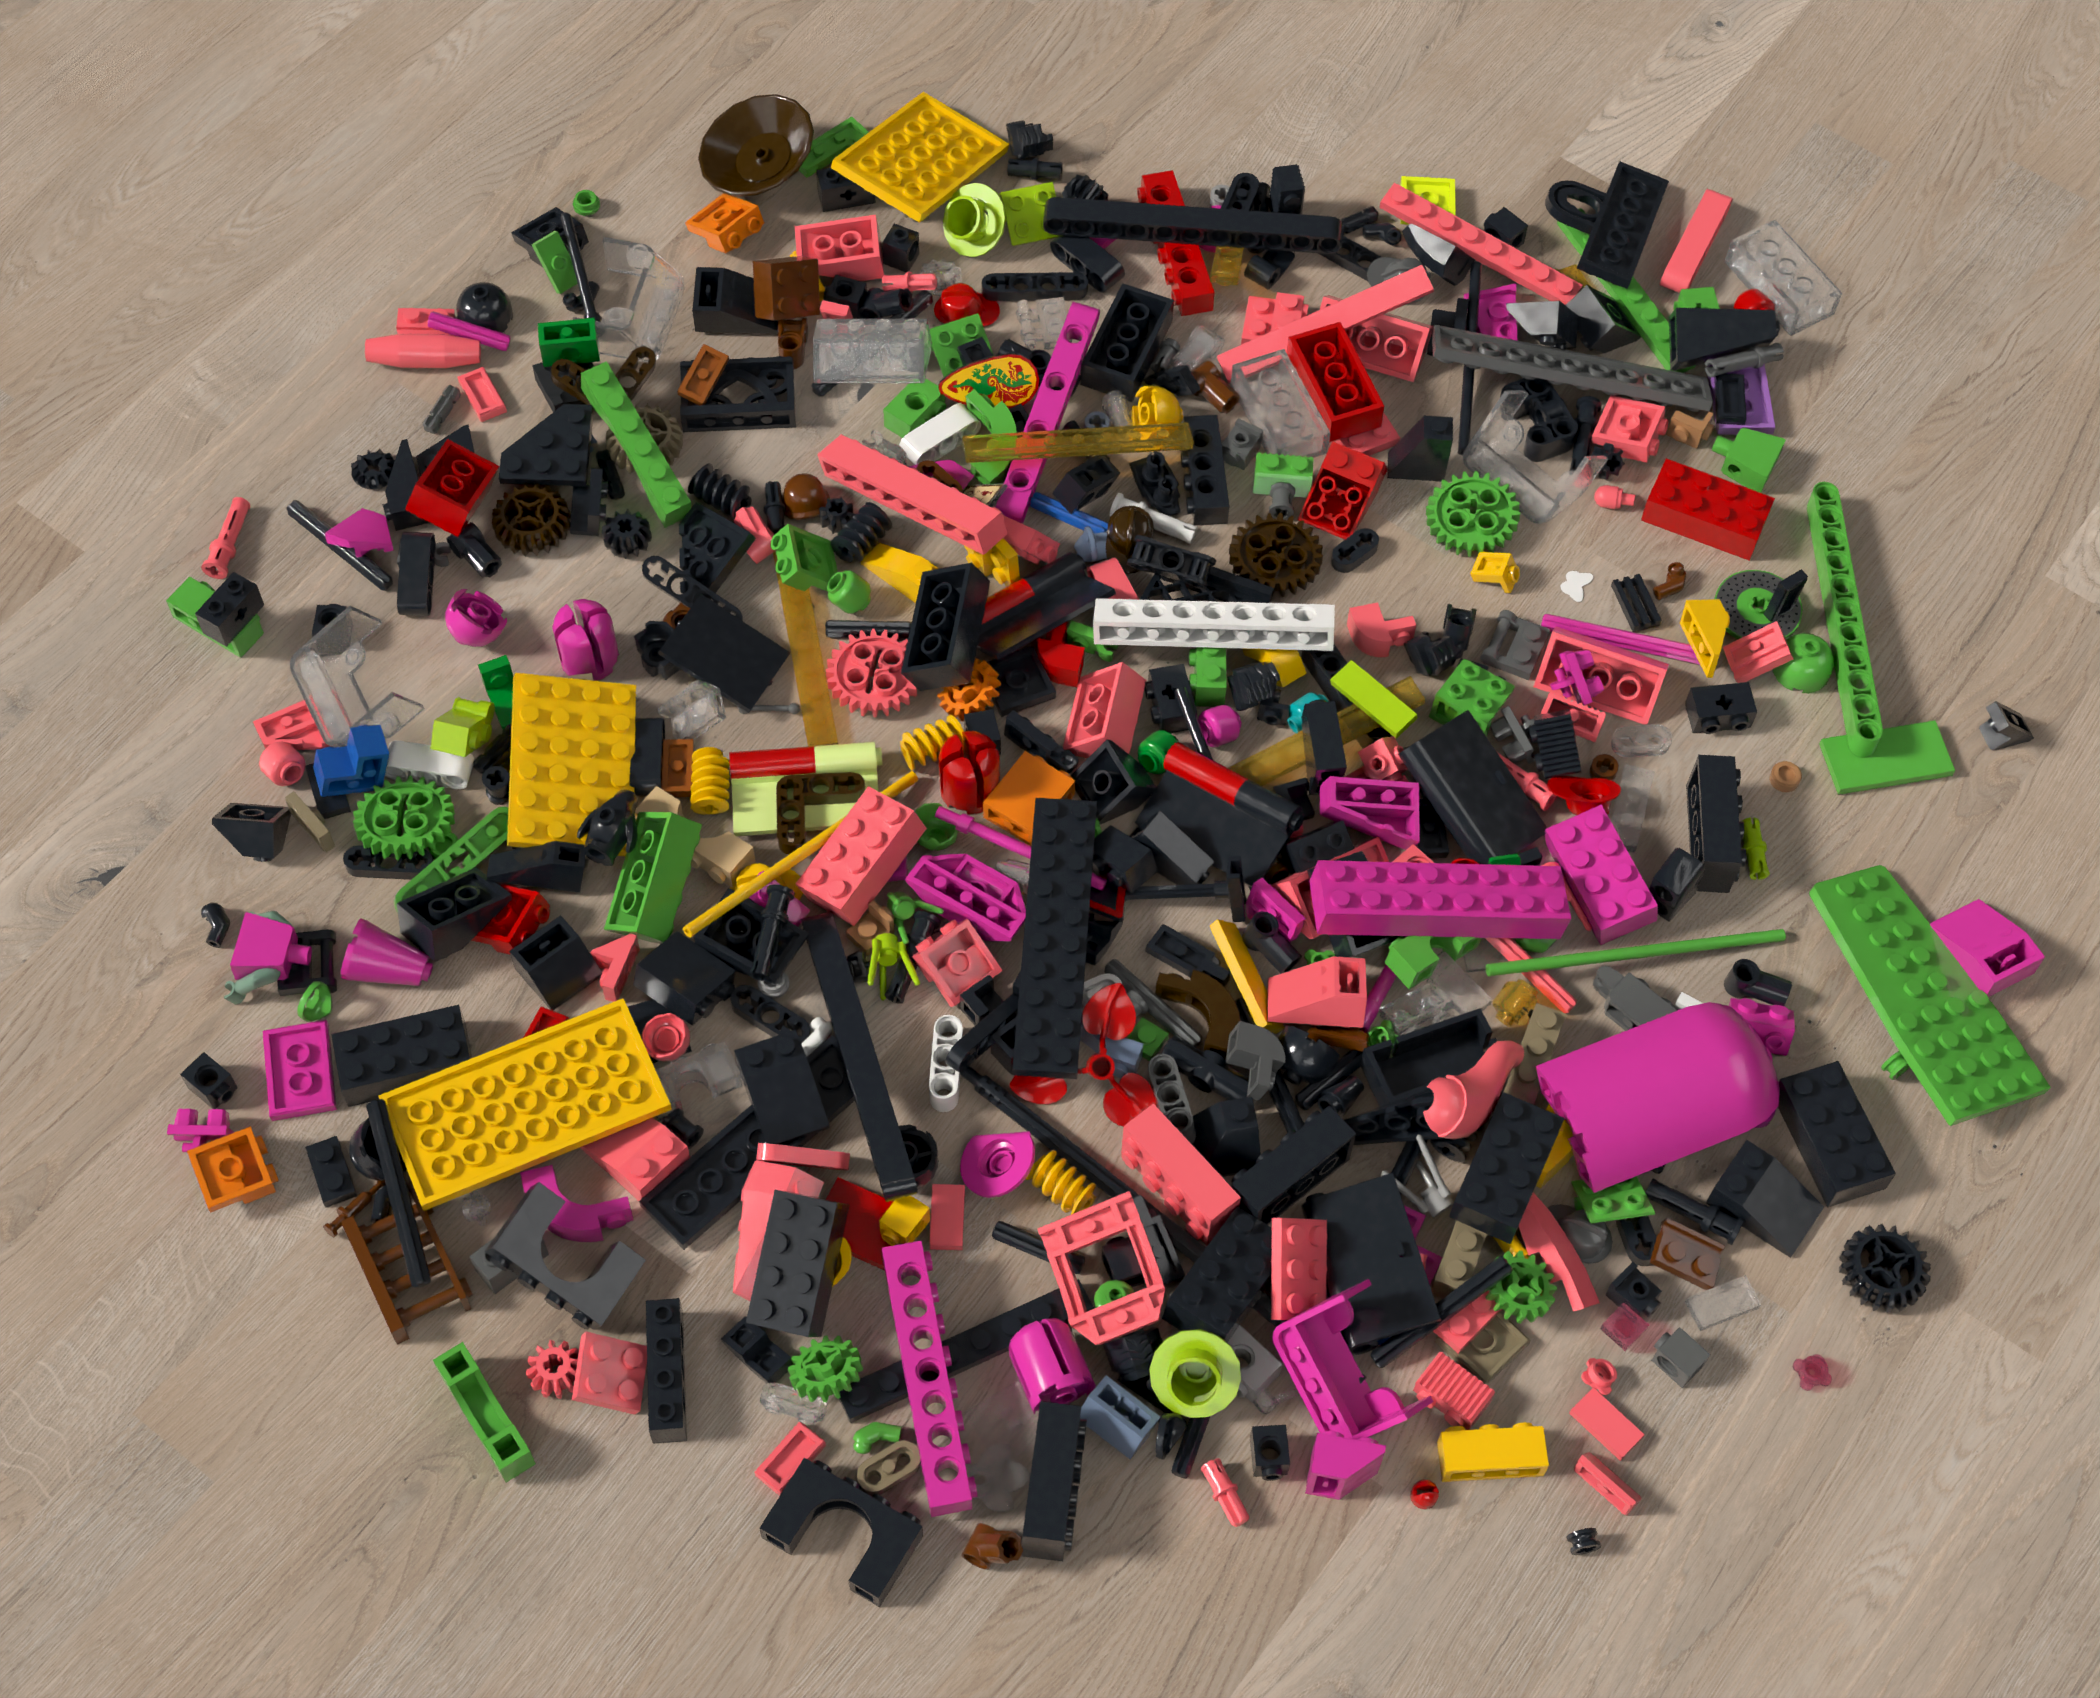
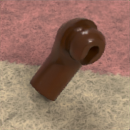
M1671 563L1668 566L1666 582L1653 588V593L1657 600H1662L1683 590L1686 571L1682 563Z

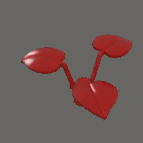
M1115 983L1097 991L1088 1000L1083 1009V1027L1090 1034H1100V1052L1090 1056L1086 1067L1078 1068V1074L1088 1073L1094 1079H1108L1114 1088L1108 1090L1104 1095V1112L1110 1121L1124 1127L1153 1103L1157 1107L1151 1085L1139 1074L1126 1073L1121 1077L1119 1083L1114 1079L1115 1064L1113 1059L1106 1055L1105 1039L1108 1037L1111 1040H1121L1127 1037L1135 1027L1136 1012L1123 984ZM1013 1076L1009 1084L1010 1089L1016 1095L1036 1104L1057 1102L1067 1092V1084L1063 1078Z

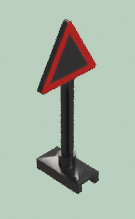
M1228 856L1226 880L1214 881V884L1140 886L1131 894L1122 887H1115L1108 878L1100 875V877L1107 880L1103 891L1091 886L1090 911L1117 922L1124 921L1125 902L1127 900L1194 897L1229 899L1233 922H1245L1246 920L1244 904H1246L1247 898L1241 856Z

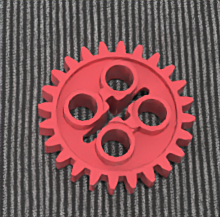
M872 629L870 636H866L863 630H861L860 638L856 639L850 634L848 644L839 641V650L832 649V658L827 659L826 679H828V689L832 690L833 699L839 698L841 707L849 704L850 713L859 708L861 709V716L864 717L869 710L872 711L874 718L877 717L878 710H882L886 716H889V708L893 707L899 712L900 702L909 705L910 696H917V688L901 674L908 640L905 639L899 643L898 633L889 638L887 630H884L881 636H878L875 629ZM881 652V655L878 659L879 669L875 670L877 654ZM874 675L871 693L867 694L870 688V677Z

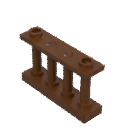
M414 1187L409 1189L415 1202L412 1205L415 1218L421 1216L428 1230L420 1234L422 1245L426 1247L434 1243L440 1259L427 1264L430 1277L447 1271L453 1286L406 1309H403V1307L396 1309L392 1301L398 1297L397 1293L412 1287L409 1273L392 1282L390 1279L383 1281L379 1273L385 1270V1265L404 1257L401 1244L380 1254L377 1251L371 1254L367 1244L373 1242L372 1238L397 1227L394 1214L368 1226H365V1224L358 1226L353 1216L341 1221L397 1345L410 1339L405 1328L410 1326V1321L458 1298L465 1312L472 1309L467 1298L473 1294L466 1278L463 1277L458 1280L429 1218V1215L434 1213L433 1208L423 1211Z

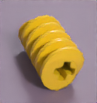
M947 716L946 723L938 719L935 722V727L930 723L926 724L924 732L920 728H915L913 736L909 732L902 734V741H900L901 751L908 767L912 771L915 770V760H918L922 766H926L925 756H929L933 762H936L937 752L941 750L942 745L951 736L957 734L962 743L963 728L955 716Z
M700 748L692 754L693 764L691 769L693 773L691 775L692 795L690 797V808L695 813L702 815L726 812L729 809V802H727L729 799V792L727 790L730 786L727 780L730 777L728 770L730 767L729 760L723 757V752L718 748Z
M1056 1150L1043 1155L1033 1164L1026 1180L1032 1179L1034 1187H1042V1194L1045 1196L1052 1195V1202L1056 1205L1061 1204V1210L1065 1213L1071 1212L1072 1215L1094 1204L1096 1196L1093 1195L1096 1184L1092 1182L1084 1187L1083 1184L1086 1180L1084 1174L1074 1179L1073 1176L1077 1168L1072 1166L1065 1171L1064 1167L1067 1162L1065 1158L1055 1163Z

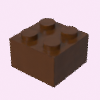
M795 256L753 261L756 318L774 321L820 315L817 258Z

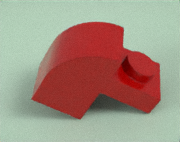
M1067 621L1047 632L1046 640L1038 639V656L1052 682L1077 688L1084 666L1085 647L1065 644L1068 629Z

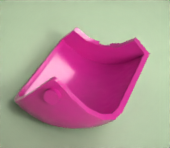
M1712 1002L1685 1007L1536 1066L1541 1093L1551 1105L1555 1114L1565 1118L1564 1120L1567 1121L1573 1134L1572 1137L1567 1139L1574 1154L1579 1176L1594 1193L1745 1133L1765 1122L1779 1104L1780 1088L1769 1049L1763 1044L1752 1025L1731 1006Z

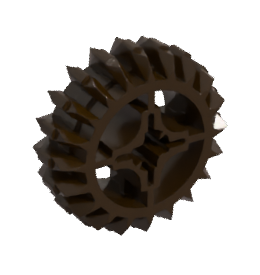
M525 483L524 489L518 490L514 486L512 494L504 492V500H497L496 508L492 512L493 518L491 523L493 530H495L496 538L498 541H501L505 549L510 548L514 554L521 550L525 557L529 552H533L538 556L540 550H545L549 553L551 545L559 547V540H566V531L570 530L571 515L567 502L564 498H561L558 491L552 492L549 486L541 489L538 483L533 488H529ZM551 515H553V517H552V519L550 520V522H549L548 524H546V522L549 521V520H548V517H550Z

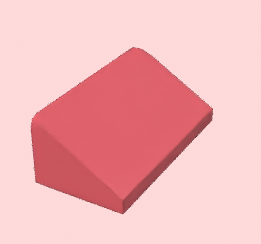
M1587 1452L1579 1458L1574 1471L1622 1514L1627 1516L1641 1501L1640 1495L1592 1453Z

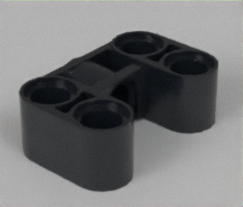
M1523 378L1508 383L1502 388L1497 408L1498 414L1506 420H1516L1529 415L1534 423V426L1528 430L1523 449L1524 456L1528 460L1541 462L1567 453L1572 449L1578 424L1568 411L1563 399L1560 398L1548 380Z

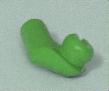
M1515 938L1516 943L1524 950L1536 953L1547 951L1557 940Z

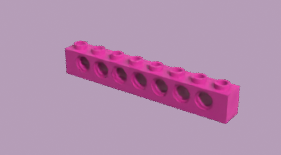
M922 1241L883 1247V1264L931 1517L972 1510V1498L978 1497L974 1476H967L965 1465L971 1464L968 1443L961 1444L959 1432L964 1431V1422L961 1410H954L952 1400L958 1398L955 1378L948 1379L946 1369L947 1366H952L949 1346H942L940 1338L941 1334H945L943 1315L936 1314L934 1303L939 1302L936 1282H929L928 1271H933L930 1251H923ZM907 1276H916L920 1281L910 1286L906 1285L903 1279ZM914 1307H921L926 1311L921 1317H913L908 1312ZM919 1339H928L932 1342V1345L927 1349H919L914 1344ZM929 1370L939 1375L936 1380L930 1382L923 1380L920 1376ZM932 1403H940L945 1409L939 1414H932L927 1410V1407ZM944 1435L951 1439V1443L946 1447H938L933 1443V1440L937 1436ZM946 1468L954 1469L958 1473L957 1477L950 1481L943 1480L939 1474Z

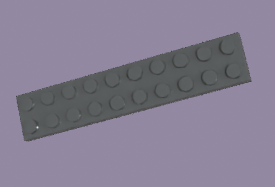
M1434 324L1432 332L1433 358H1437L1443 363L1458 362L1473 369L1489 368L1499 374L1514 373L1530 380L1540 378L1548 380L1555 385L1566 383L1575 385L1581 390L1596 389L1612 396L1618 394L1627 395L1637 401L1648 399L1657 401L1664 406L1679 405L1694 412L1701 410L1710 411L1713 400L1707 377Z

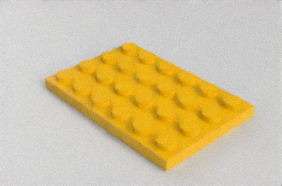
M923 91L835 157L832 161L831 169L920 223L949 200L957 190L969 184L1005 155L1010 144Z
M525 673L514 674L507 846L524 848L544 845L552 841L585 845L588 833L581 839L577 838V832L585 818L594 810L600 808L618 791L630 790L634 792V787L630 786V763L635 753L636 685ZM626 845L617 856H626Z

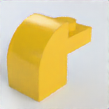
M1242 648L1244 655L1258 660L1260 663L1265 661L1273 663L1280 676L1277 686L1285 687L1307 674L1298 650Z

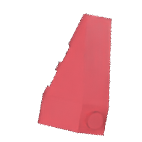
M1379 836L1355 846V849L1328 860L1334 861L1362 851L1369 862H1389ZM1306 870L1301 873H1294L1271 886L1306 918L1300 932L1307 938L1314 939L1322 934H1317L1310 878Z

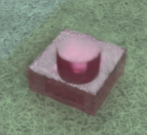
M1623 1302L1601 1325L1600 1329L1626 1351L1647 1330L1649 1324Z

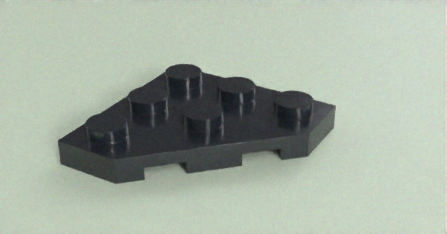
M563 404L501 453L498 478L500 484L525 485L526 483L527 485H536L538 483L539 485L587 486L594 415L593 405Z
M695 502L679 524V535L682 536V548H679L680 569L716 593L756 538L747 530ZM684 579L680 582V593L682 594L686 593L689 588L687 581ZM704 595L708 599H712L710 596Z

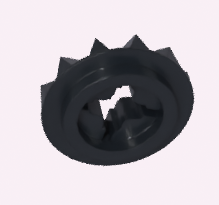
M381 449L377 452L367 450L365 455H357V461L351 463L352 478L357 485L365 489L383 488L387 486L395 460L390 453L385 454ZM368 465L374 467L378 465L380 472L374 469L369 471Z

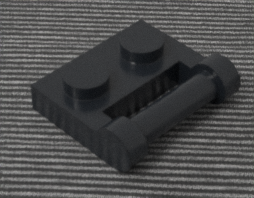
M327 929L296 933L298 945H320L321 977L312 978V957L309 965L292 963L288 978L277 980L279 995L304 994L309 985L315 981L325 983L330 993L336 992L337 980L334 978L333 945L336 944V932Z

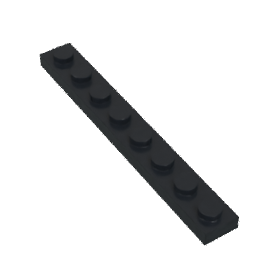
M1078 1279L1077 1281L1088 1312L1094 1309V1307L1087 1293L1085 1292L1080 1280ZM1060 1289L1051 1291L942 1341V1346H949L952 1366L946 1367L948 1379L1009 1351L1011 1339L1025 1325L1035 1321L1041 1323L1042 1319L1057 1318L1068 1324L1069 1318ZM902 1360L860 1378L859 1382L850 1383L852 1390L850 1392L844 1389L841 1390L839 1401L851 1424L907 1398L908 1392ZM929 1370L922 1373L920 1377L930 1382L936 1380L939 1375Z

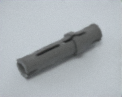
M1779 343L1764 347L1752 346L1744 352L1708 359L1705 365L1713 366L1706 367L1705 372L1709 377H1715L1749 367L1754 369L1761 368L1765 363L1782 360L1784 355L1776 354L1783 353L1784 350Z

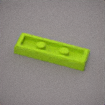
M1352 660L1330 679L1332 686L1396 739L1418 719L1416 712Z

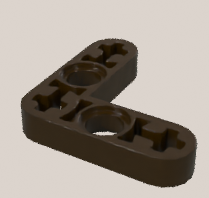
M646 346L634 349L615 374L619 383L620 379L625 376H630L636 381L635 385L631 388L622 386L630 401L633 400L656 367V355L651 348ZM644 357H647L648 363L644 362L639 368L638 373L636 371V368L638 367V358L644 359ZM560 359L553 363L551 367L553 383L586 405H591L586 395L580 390L581 373L586 370L568 359ZM569 370V376L559 377V371Z
M854 772L789 775L781 778L776 786L777 840L779 849L789 855L806 843L805 805L855 803L866 790L864 778ZM818 785L829 787V790L825 793L813 791ZM836 785H838L839 791H835ZM855 785L854 790H848L849 786ZM790 788H794V800H788L787 792ZM790 810L799 813L798 817L794 819H786L783 817V814ZM788 830H794L795 838L793 842H788Z

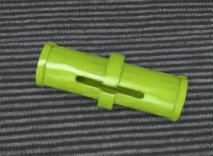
M1751 817L1742 820L1744 822V845L1742 848L1746 849L1749 876L1751 879L1756 880L1757 873L1758 880H1762L1770 875L1765 855L1767 844L1762 840L1760 820L1754 817V824H1752Z

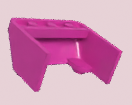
M1369 1279L1283 1322L1273 1332V1343L1319 1432L1335 1431L1343 1434L1344 1438L1354 1440L1370 1437L1406 1421L1433 1402L1431 1396H1428L1404 1407L1400 1397L1392 1389L1381 1387L1371 1392L1366 1380L1360 1384L1359 1378L1364 1376L1340 1331L1350 1326L1354 1319V1311L1348 1299L1371 1286L1372 1284Z

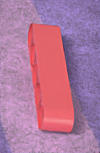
M1707 188L1663 273L1660 286L1680 293L1681 289L1690 288L1729 211L1733 200L1732 197Z

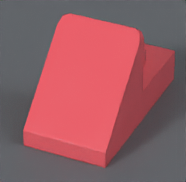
M628 934L590 952L599 968L604 969L600 978V986L603 989L605 1000L612 1002L619 1000L640 951L637 935Z

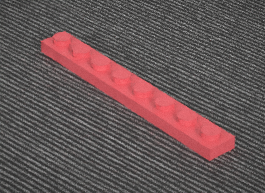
M1396 183L1391 186L1380 202L1379 208L1457 246L1476 261L1549 301H1561L1566 305L1582 289L1583 285Z

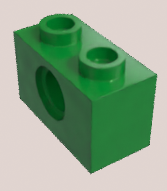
M595 318L538 323L539 348L544 367H550L560 359H568L575 364L600 361L599 339Z

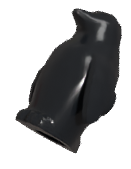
M618 791L600 808L590 813L580 826L577 838L581 839L588 833L583 851L593 862L602 863L604 866H613L615 858L625 845L626 853L632 852L638 840L637 824L635 821L638 796L633 791Z

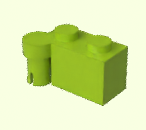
M461 697L456 698L453 708L434 720L430 749L466 757L489 741L492 734L491 722L495 710L494 703L484 700L475 702L462 699Z

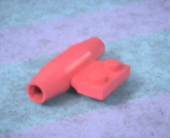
M398 308L397 334L366 339L365 358L366 362L399 368H452L481 363V343L479 340L457 337L428 327V318L431 312L434 311L455 318V309Z

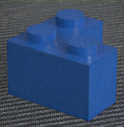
M381 725L350 728L347 746L316 749L313 769L321 797L374 791V785L380 788L383 787L389 751Z

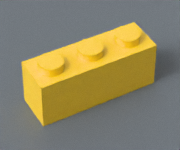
M1529 1422L1517 1423L1512 1428H1499L1496 1424H1488L1479 1427L1477 1430H1465V1427L1453 1426L1442 1431L1437 1441L1442 1482L1540 1477L1545 1475L1549 1467L1543 1426H1533Z

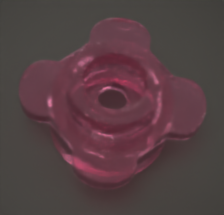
M1815 1354L1804 1360L1796 1359L1793 1363V1370L1798 1373L1800 1378L1799 1385L1803 1390L1810 1391L1814 1386L1818 1385L1826 1387L1832 1381V1376L1828 1373V1365L1821 1355ZM1809 1370H1813L1815 1375H1811Z

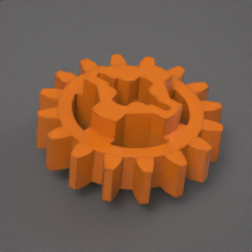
M975 658L970 683L943 687V691L937 694V697L942 700L939 705L947 714L953 715L961 722H964V714L985 711L984 708L986 706H994L991 699L992 697H998L1000 694L995 690V688L1001 685V682L997 679L999 674L985 660L981 662L978 658Z

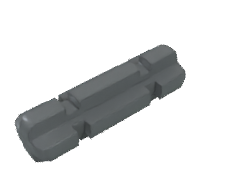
M452 385L446 386L442 392L443 395L438 398L429 412L431 415H428L423 421L426 432L432 434L438 432L442 426L440 423L445 421L454 407L453 404L461 396L459 388Z

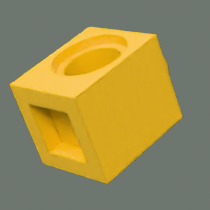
M911 1195L896 1199L879 1220L882 1238L891 1246L914 1242L930 1222V1208Z

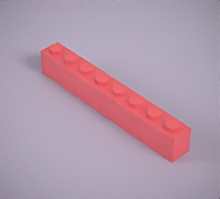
M841 434L817 454L826 477L983 555L1008 534L1004 523V515L996 507H990L975 497H969L954 487L940 483L934 477L930 478L915 468L901 464L895 458H889L876 449H870L862 445L855 439L852 440Z

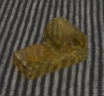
M1216 246L1210 282L1218 283L1222 286H1238L1244 248Z

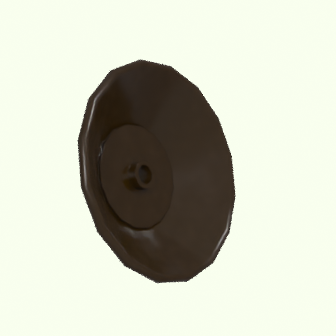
M778 94L753 96L733 104L713 121L702 138L698 160L703 178L716 191L734 197L756 196L779 187L800 169L811 151L814 129L810 114L796 100Z

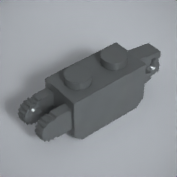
M1602 965L1597 970L1593 986L1606 999L1604 1004L1605 1015L1625 1031L1677 1011L1668 999L1661 998L1650 989L1643 979L1636 978L1630 972L1624 977L1617 970H1613V967Z

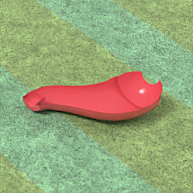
M1510 1040L1497 1041L1489 1047L1477 1064L1466 1073L1458 1076L1446 1075V1078L1438 1077L1432 1080L1427 1088L1433 1090L1434 1101L1428 1110L1423 1111L1430 1129L1437 1133L1438 1137L1459 1139L1470 1136L1482 1127L1494 1111L1509 1073L1523 1061L1524 1049L1522 1045Z

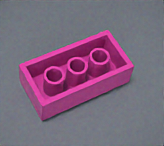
M1602 805L1545 829L1546 846L1554 861L1561 866L1568 886L1587 917L1600 946L1657 921L1658 905Z

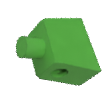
M1741 428L1734 441L1718 435L1711 451L1726 457L1721 469L1724 475L1746 488L1761 493L1780 457L1786 439Z

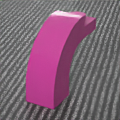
M553 1165L520 1172L525 1194L532 1185L540 1182L566 1201L547 1228V1230L561 1238L576 1242L603 1241L602 1228L616 1229L626 1225L627 1222L634 1221L628 1196L592 1205L576 1204L565 1198L560 1192Z

